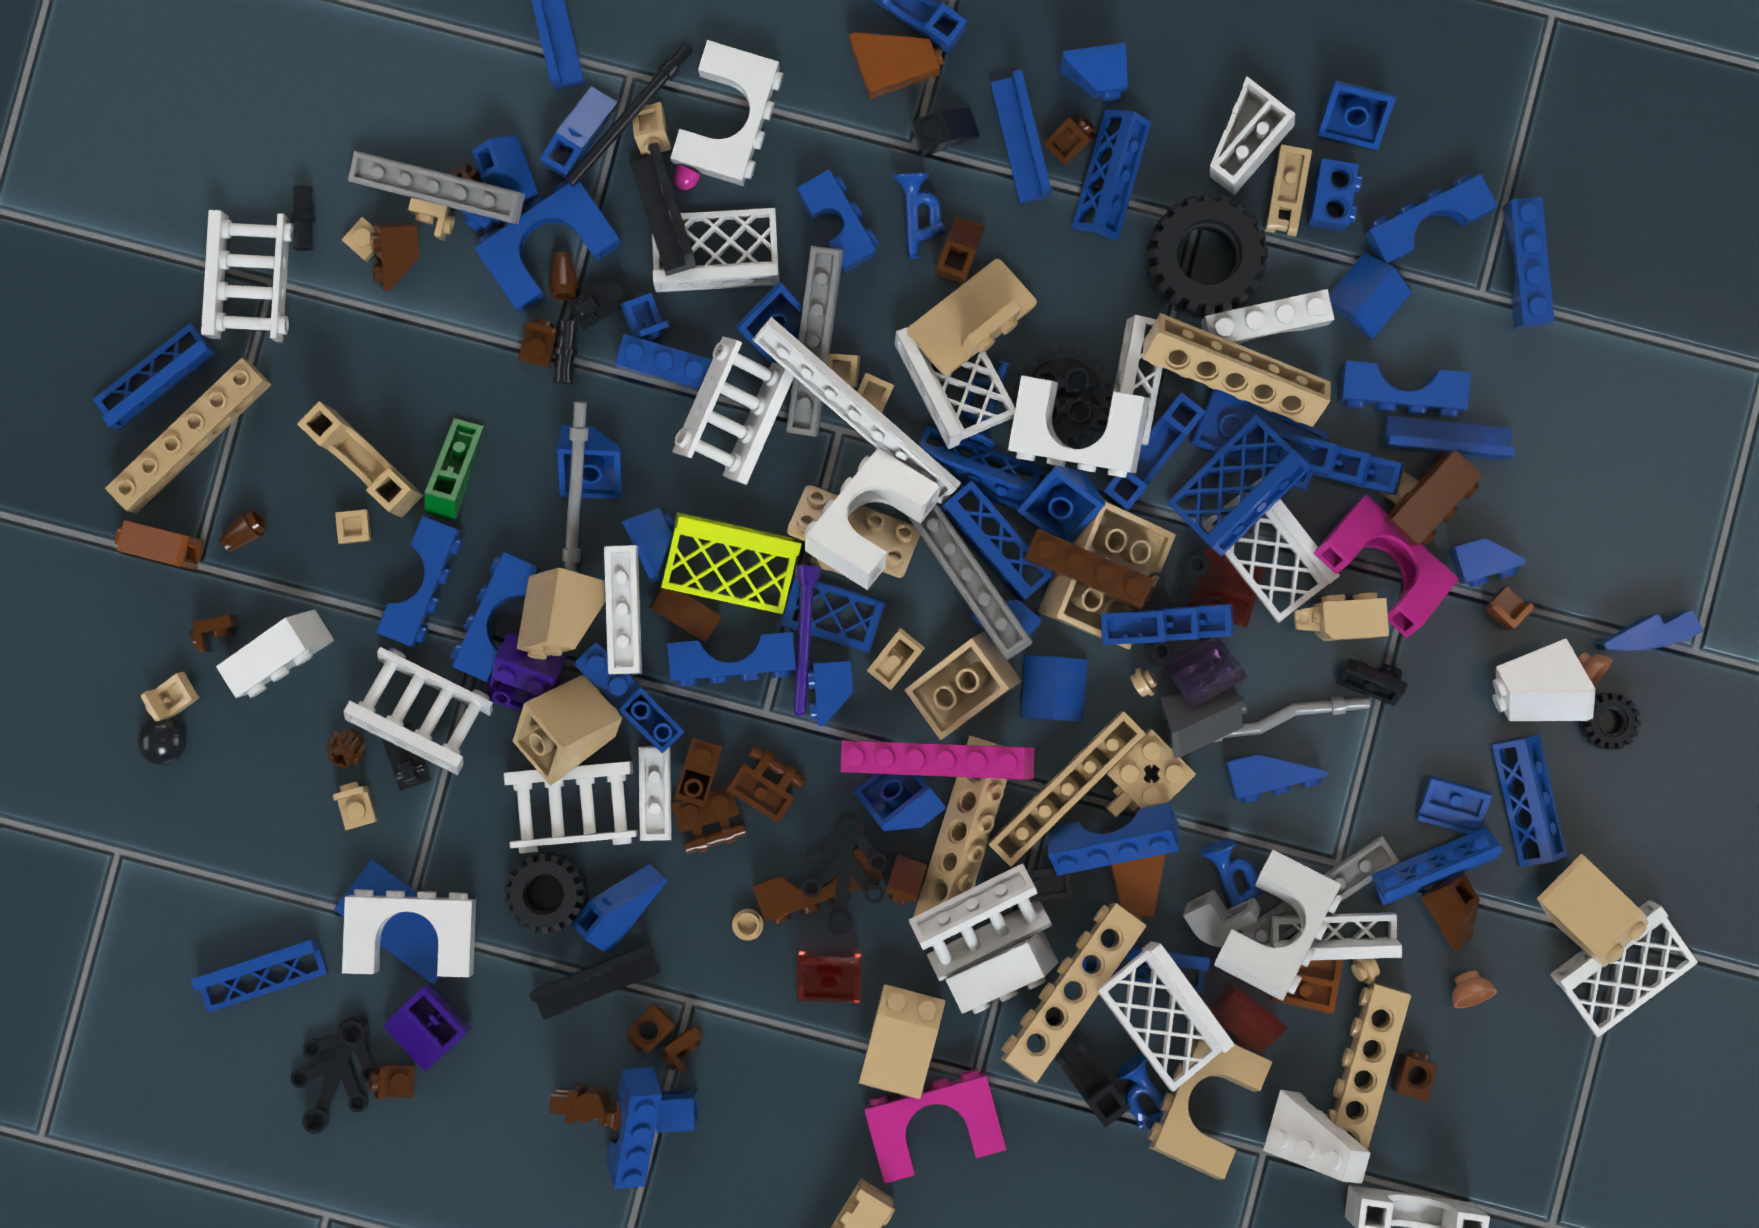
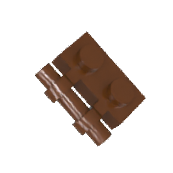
M754 744L749 750L748 755L757 761L755 766L751 769L744 763H741L725 789L778 824L795 799L794 796L785 790L790 783L800 789L806 778L798 774L797 768L791 764L786 766L774 758V753L768 749L762 750ZM767 768L780 776L776 784L762 776Z
M726 786L711 790L705 807L681 800L671 803L680 833L692 830L695 839L683 842L687 854L696 851L703 853L709 851L711 846L724 842L728 845L736 842V838L747 835L743 823L731 826L729 818L741 813L735 795L725 789ZM720 822L722 830L708 835L704 834L702 826Z

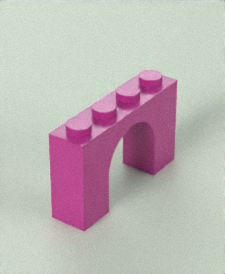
M1364 495L1348 510L1313 554L1335 574H1338L1352 562L1362 548H1376L1391 556L1401 570L1403 589L1399 598L1387 611L1388 622L1404 637L1408 638L1423 626L1459 578L1432 555L1423 544L1410 546L1384 521L1388 514L1368 495Z
M978 1069L961 1073V1079L951 1082L948 1081V1078L934 1080L930 1082L929 1088L923 1089L920 1100L904 1095L888 1099L887 1094L869 1099L870 1104L864 1105V1111L884 1184L915 1175L905 1136L906 1128L911 1117L918 1110L928 1105L941 1104L949 1106L963 1117L968 1127L976 1158L1006 1150L985 1072L979 1074Z

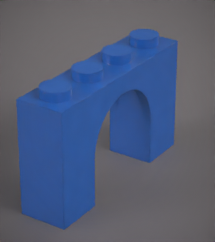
M564 180L555 187L556 192L548 198L542 196L529 205L530 210L520 216L519 224L504 222V228L495 234L493 231L486 233L478 240L479 245L474 247L520 314L546 297L528 272L523 260L524 244L528 236L536 228L549 223H559L570 227L580 236L596 261H599L622 245L619 237L580 181L575 187H572Z

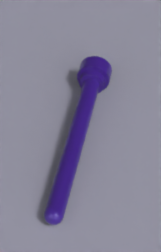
M796 565L795 578L798 579V585H801L794 713L797 716H803L806 713L813 586H817V580H820L821 567Z

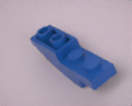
M597 641L592 643L573 662L662 754L685 732L630 674H608L607 651Z

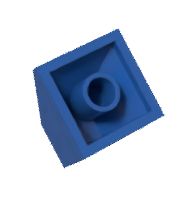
M1126 43L1063 51L1059 63V72L1093 98L1102 97L1103 101L1118 100L1121 98V95L1126 93L1128 88Z
M561 425L557 445L560 497H569L572 440H569V429L573 425ZM586 426L589 428L588 441H585L581 498L622 500L621 448L593 426Z
M657 508L622 522L632 544L638 546V556L649 579L654 582L661 580L673 536L672 531L675 527L670 513L663 514L662 510Z
M874 774L853 791L883 831L922 828L946 809L945 805L920 775Z

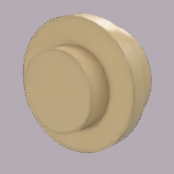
M1141 667L1135 669L1136 673L1131 675L1130 678L1138 693L1142 697L1148 694L1150 696L1156 694L1154 687L1158 683L1149 669L1144 671Z
M753 909L739 911L732 922L735 935L747 941L757 938L764 927L762 916Z
M1374 958L1353 959L1351 969L1359 981L1371 984L1375 981V977L1380 975L1378 964Z

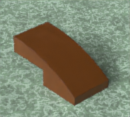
M664 588L659 590L649 606L652 610L705 643L722 618V616L686 593Z

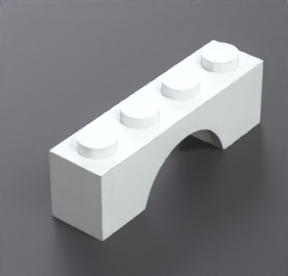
M1328 289L1207 315L1201 320L1202 329L1206 332L1236 344H1241L1272 334L1303 331L1326 326L1335 319Z

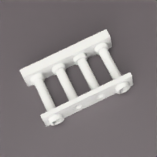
M209 210L201 335L208 339H221V333L226 328L270 331V338L272 340L283 343V334L287 335L289 329L288 316H285L289 242L294 240L293 223H290V219L284 214H277V225L232 223L231 220H228L229 216L224 212ZM232 236L276 238L275 256L230 254L227 251V239H230ZM230 267L274 269L273 287L228 285V282H225V269ZM228 297L272 300L271 318L226 316V313H223V300H227Z
M722 337L721 342L716 345L713 351V360L684 426L675 437V446L672 452L692 458L694 451L725 465L722 476L747 485L794 376L778 363L772 362L771 366L766 368L739 354L738 351L742 342ZM732 365L763 380V384L756 397L725 382ZM720 393L750 408L749 416L744 425L713 411ZM707 422L737 436L738 441L731 454L700 440Z
M380 647L377 651L378 661L384 665L364 701H360L358 704L349 701L343 711L345 720L458 775L463 766V756L460 755L459 748L479 711L489 716L491 715L493 702L489 701L490 697L476 689L471 692L406 660V656L394 648L386 650ZM395 670H398L412 677L392 715L384 718L375 713L374 707ZM426 684L440 691L420 729L412 732L403 727L404 723L402 721L422 685ZM454 698L467 704L468 707L449 742L441 746L431 741V734L450 699Z
M632 761L577 766L552 785H549L537 770L504 773L505 785H513L514 791H517L521 840L511 841L510 848H519V853L538 852L537 846L608 839H612L613 845L632 843L631 837H637L639 833L638 829L627 830L623 781H626V774H633ZM607 776V782H611L615 832L596 833L592 784L595 783V777ZM576 779V785L580 787L583 834L565 836L561 786H564L563 780ZM544 782L545 788H548L552 837L534 839L529 789H533L532 783Z
M1023 863L909 919L922 949L925 950L933 946L935 950L927 954L939 981L1052 926L1041 902L1031 903L1029 900L1030 897L1038 894ZM1018 904L1020 909L1002 917L1001 911ZM987 918L990 919L991 923L974 931L973 925ZM961 932L963 937L947 945L945 944V939Z

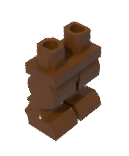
M576 1083L570 1089L557 1088L556 1093L553 1092L551 1094L549 1113L566 1115L565 1122L575 1123L577 1120L590 1122L598 1118L599 1125L610 1127L614 1131L620 1128L619 1100L617 1101V1106L612 1103L606 1087L592 1086L585 1089L586 1084Z

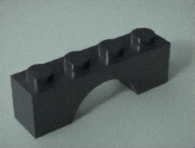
M1055 1007L1050 1008L1046 1012L1045 1018L1047 1023L1053 1026L1059 1022L1060 1013ZM1073 1031L1054 1059L1106 1128L1131 1108Z

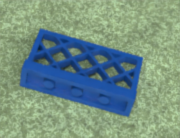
M1256 414L1167 504L1222 557L1311 467L1300 454L1292 449ZM1257 426H1260L1264 430V443L1249 444V434ZM1270 437H1271L1275 442L1270 443ZM1283 448L1288 453L1280 463L1269 464L1270 449ZM1263 450V464L1247 465L1248 451ZM1242 451L1241 466H1226L1227 456L1231 452ZM1248 471H1262V480L1256 486H1246ZM1241 472L1240 487H1225L1226 473ZM1220 473L1219 488L1204 489V479L1209 474ZM1240 493L1239 503L1234 508L1224 509L1225 494ZM1218 494V509L1203 510V496ZM1197 495L1196 510L1183 511L1178 506L1187 496ZM1217 515V525L1207 534L1202 529V516ZM1196 516V523L1190 517Z

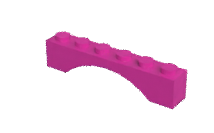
M842 740L841 772L1030 780L1034 779L1035 747Z

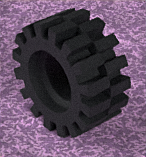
M1604 693L1595 696L1593 719L1578 722L1579 727L1583 728L1582 736L1589 739L1588 743L1596 745V748L1614 750L1624 748L1626 744L1630 745L1633 742L1632 738L1637 737L1639 734L1637 726H1641V721H1638L1637 716H1640V712L1634 708L1636 704L1633 701H1628V697L1618 695L1617 693ZM1607 709L1615 710L1621 718L1619 729L1612 734L1602 731L1598 722L1600 714Z

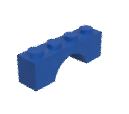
M873 0L924 38L930 39L931 43L938 46L948 55L967 30L968 20L943 2L933 0Z
M1467 174L1453 182L1454 188L1446 192L1439 188L1425 196L1426 202L1416 206L1415 202H1411L1397 210L1398 216L1390 220L1387 216H1383L1370 223L1372 229L1364 236L1375 257L1390 264L1410 254L1415 249L1414 236L1417 226L1421 220L1434 215L1448 216L1458 221L1462 226H1466L1493 212L1498 206L1482 174L1471 178L1470 174Z
M1543 198L1512 199L1503 206L1505 237L1510 242L1515 266V285L1512 296L1514 329L1545 327L1555 320Z
M1345 361L1341 364L1338 402H1346V407L1363 409L1365 404L1377 405V410L1393 412L1396 411V407L1408 408V413L1423 415L1427 414V410L1439 411V416L1458 417V413L1468 410L1471 372L1440 369L1433 373L1424 388L1417 391H1402L1385 381L1377 363Z
M1181 392L1151 429L1148 445H1141L1136 473L1127 472L1126 478L1114 476L1101 495L1115 506L1128 511L1206 411Z
M421 517L411 546L419 553L424 564L423 583L418 592L410 599L400 603H387L376 633L411 647H417L418 642H424L429 630V626L425 625L430 613L434 614L440 602V596H437L441 584L446 585L452 571V567H449L452 555H458L462 547L463 538L460 537L462 531L427 517Z
M503 552L501 557L496 556L489 572L493 574L488 586L483 585L477 597V602L480 603L476 614L471 613L464 626V630L467 631L463 643L458 642L451 655V659L455 660L452 667L485 682H490L495 657L499 651L491 634L492 618L496 610L504 602L526 596L529 576L540 573L541 568Z
M793 632L761 635L759 643L752 654L741 661L733 663L714 659L707 653L699 640L667 643L670 681H678V687L697 685V679L709 678L710 684L728 682V676L740 675L741 681L759 680V673L772 672V678L791 677L790 671L796 670Z
M1170 802L1140 808L1129 824L1111 833H1091L1085 830L1079 821L1053 826L1048 830V856L1057 876L1179 851V823Z
M654 1067L622 1069L618 1090L621 1114L619 1138L610 1139L606 1158L614 1189L643 1187L646 1183L662 1098Z

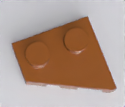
M1344 959L1312 960L1308 967L1301 965L1296 975L1302 977L1294 995L1287 992L1283 1001L1271 995L1270 1001L1334 1014Z

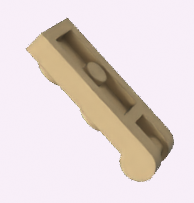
M1281 144L1265 223L1266 232L1274 233L1275 230L1286 232L1288 236L1296 237L1312 150ZM1279 210L1290 211L1289 220L1278 218Z

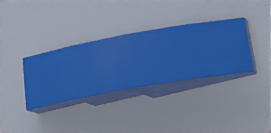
M1277 431V434L1309 464L1311 468L1307 473L1387 494H1397L1405 466L1403 463L1339 447L1334 443ZM1283 448L1272 449L1269 461L1280 463L1288 453Z
M1232 604L1101 613L1103 645L1157 643L1172 640L1230 637L1234 635Z

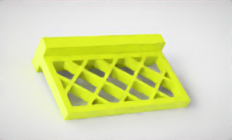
M677 512L661 588L783 614L797 555L799 556L802 543L798 539ZM680 534L693 537L699 548L683 557L677 548ZM699 539L708 540V542L702 545ZM716 542L724 544L730 554L714 564L705 549ZM729 545H730V546L739 547V548H738L737 550H735L734 552H732V550H731V548L729 547ZM746 549L755 551L760 561L744 570L736 556ZM703 552L711 566L695 575L686 561ZM759 552L766 553V554H770V555H768L767 557H765V558L763 559L762 556H761V554H760ZM677 553L680 557V560L674 563L675 555ZM776 556L789 558L786 570L774 577L766 563ZM733 558L741 573L725 582L717 568ZM681 564L685 565L692 576L691 579L683 584L669 582L672 570ZM763 565L772 579L755 588L747 574ZM714 570L722 585L712 591L704 590L698 579ZM745 577L753 591L742 598L734 596L728 586ZM784 578L781 588L777 581ZM695 582L699 588L691 587L689 585ZM775 583L780 591L778 605L764 603L759 593ZM726 588L729 595L719 592ZM756 595L759 601L750 600V598Z

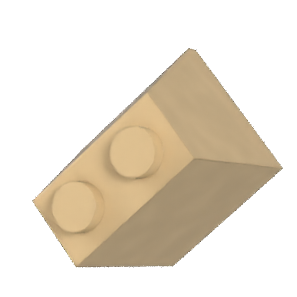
M555 568L529 576L517 649L528 652L527 656L530 658L542 660L546 659L548 655L561 656L562 652L574 650L606 602L605 581L563 568Z
M583 674L525 702L513 743L549 785H552L616 737L622 717L618 710L600 693V690Z
M1580 854L1537 898L1548 919L1604 968L1610 962H1616L1623 955L1624 948L1632 940L1639 939L1645 933L1646 925L1649 923L1644 912L1583 854Z

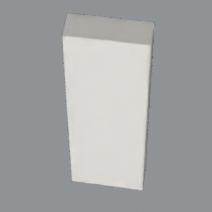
M655 746L639 747L640 841L672 840L671 746L663 754Z

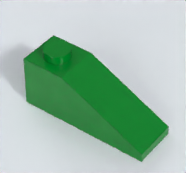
M456 418L453 419L424 493L425 513L452 521L456 520L466 494L484 426Z

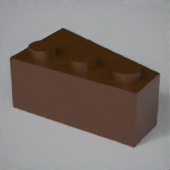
M1457 450L1438 453L1433 459L1436 464L1427 474L1423 472L1418 477L1419 483L1410 492L1405 493L1384 519L1410 546L1420 545L1421 543L1423 545L1427 544L1437 533L1434 528L1442 520L1447 522L1457 512L1458 508L1456 505L1463 497L1468 499L1479 488L1477 482L1483 475Z

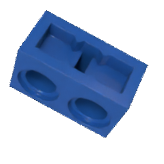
M1324 158L1319 161L1316 167L1307 225L1344 231L1350 223L1355 222L1357 205L1353 204L1354 192L1359 193L1362 182V174H1358L1359 164ZM1335 173L1341 174L1345 178V186L1338 187L1334 185L1331 175ZM1328 204L1337 205L1341 211L1340 217H1331L1327 213L1326 206Z
M661 1091L662 1098L656 1124V1133L695 1131L699 1122L698 1091Z

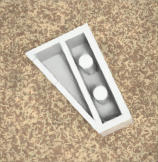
M1247 76L1226 130H1224L1210 164V177L1233 195L1240 190L1295 125V113Z
M314 609L284 618L216 667L235 698L247 694L250 698H253L267 689L265 684L271 680L276 682L290 673L289 669L308 661L313 657L314 653L335 640Z
M1042 930L1031 938L1014 944L948 977L946 982L961 1013L972 1010L976 1014L991 1006L989 1002L994 999L1000 998L1001 1002L1016 996L1018 994L1017 989L1027 985L1030 990L1046 982L1044 977L1059 962Z
M1280 1090L1263 1151L1340 1181L1362 1184L1371 1152L1344 1129L1338 1128L1327 1118L1328 1116L1311 1105L1300 1092Z

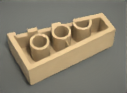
M861 1178L831 1228H881L883 1225L886 1226L895 1211L893 1208V1198Z

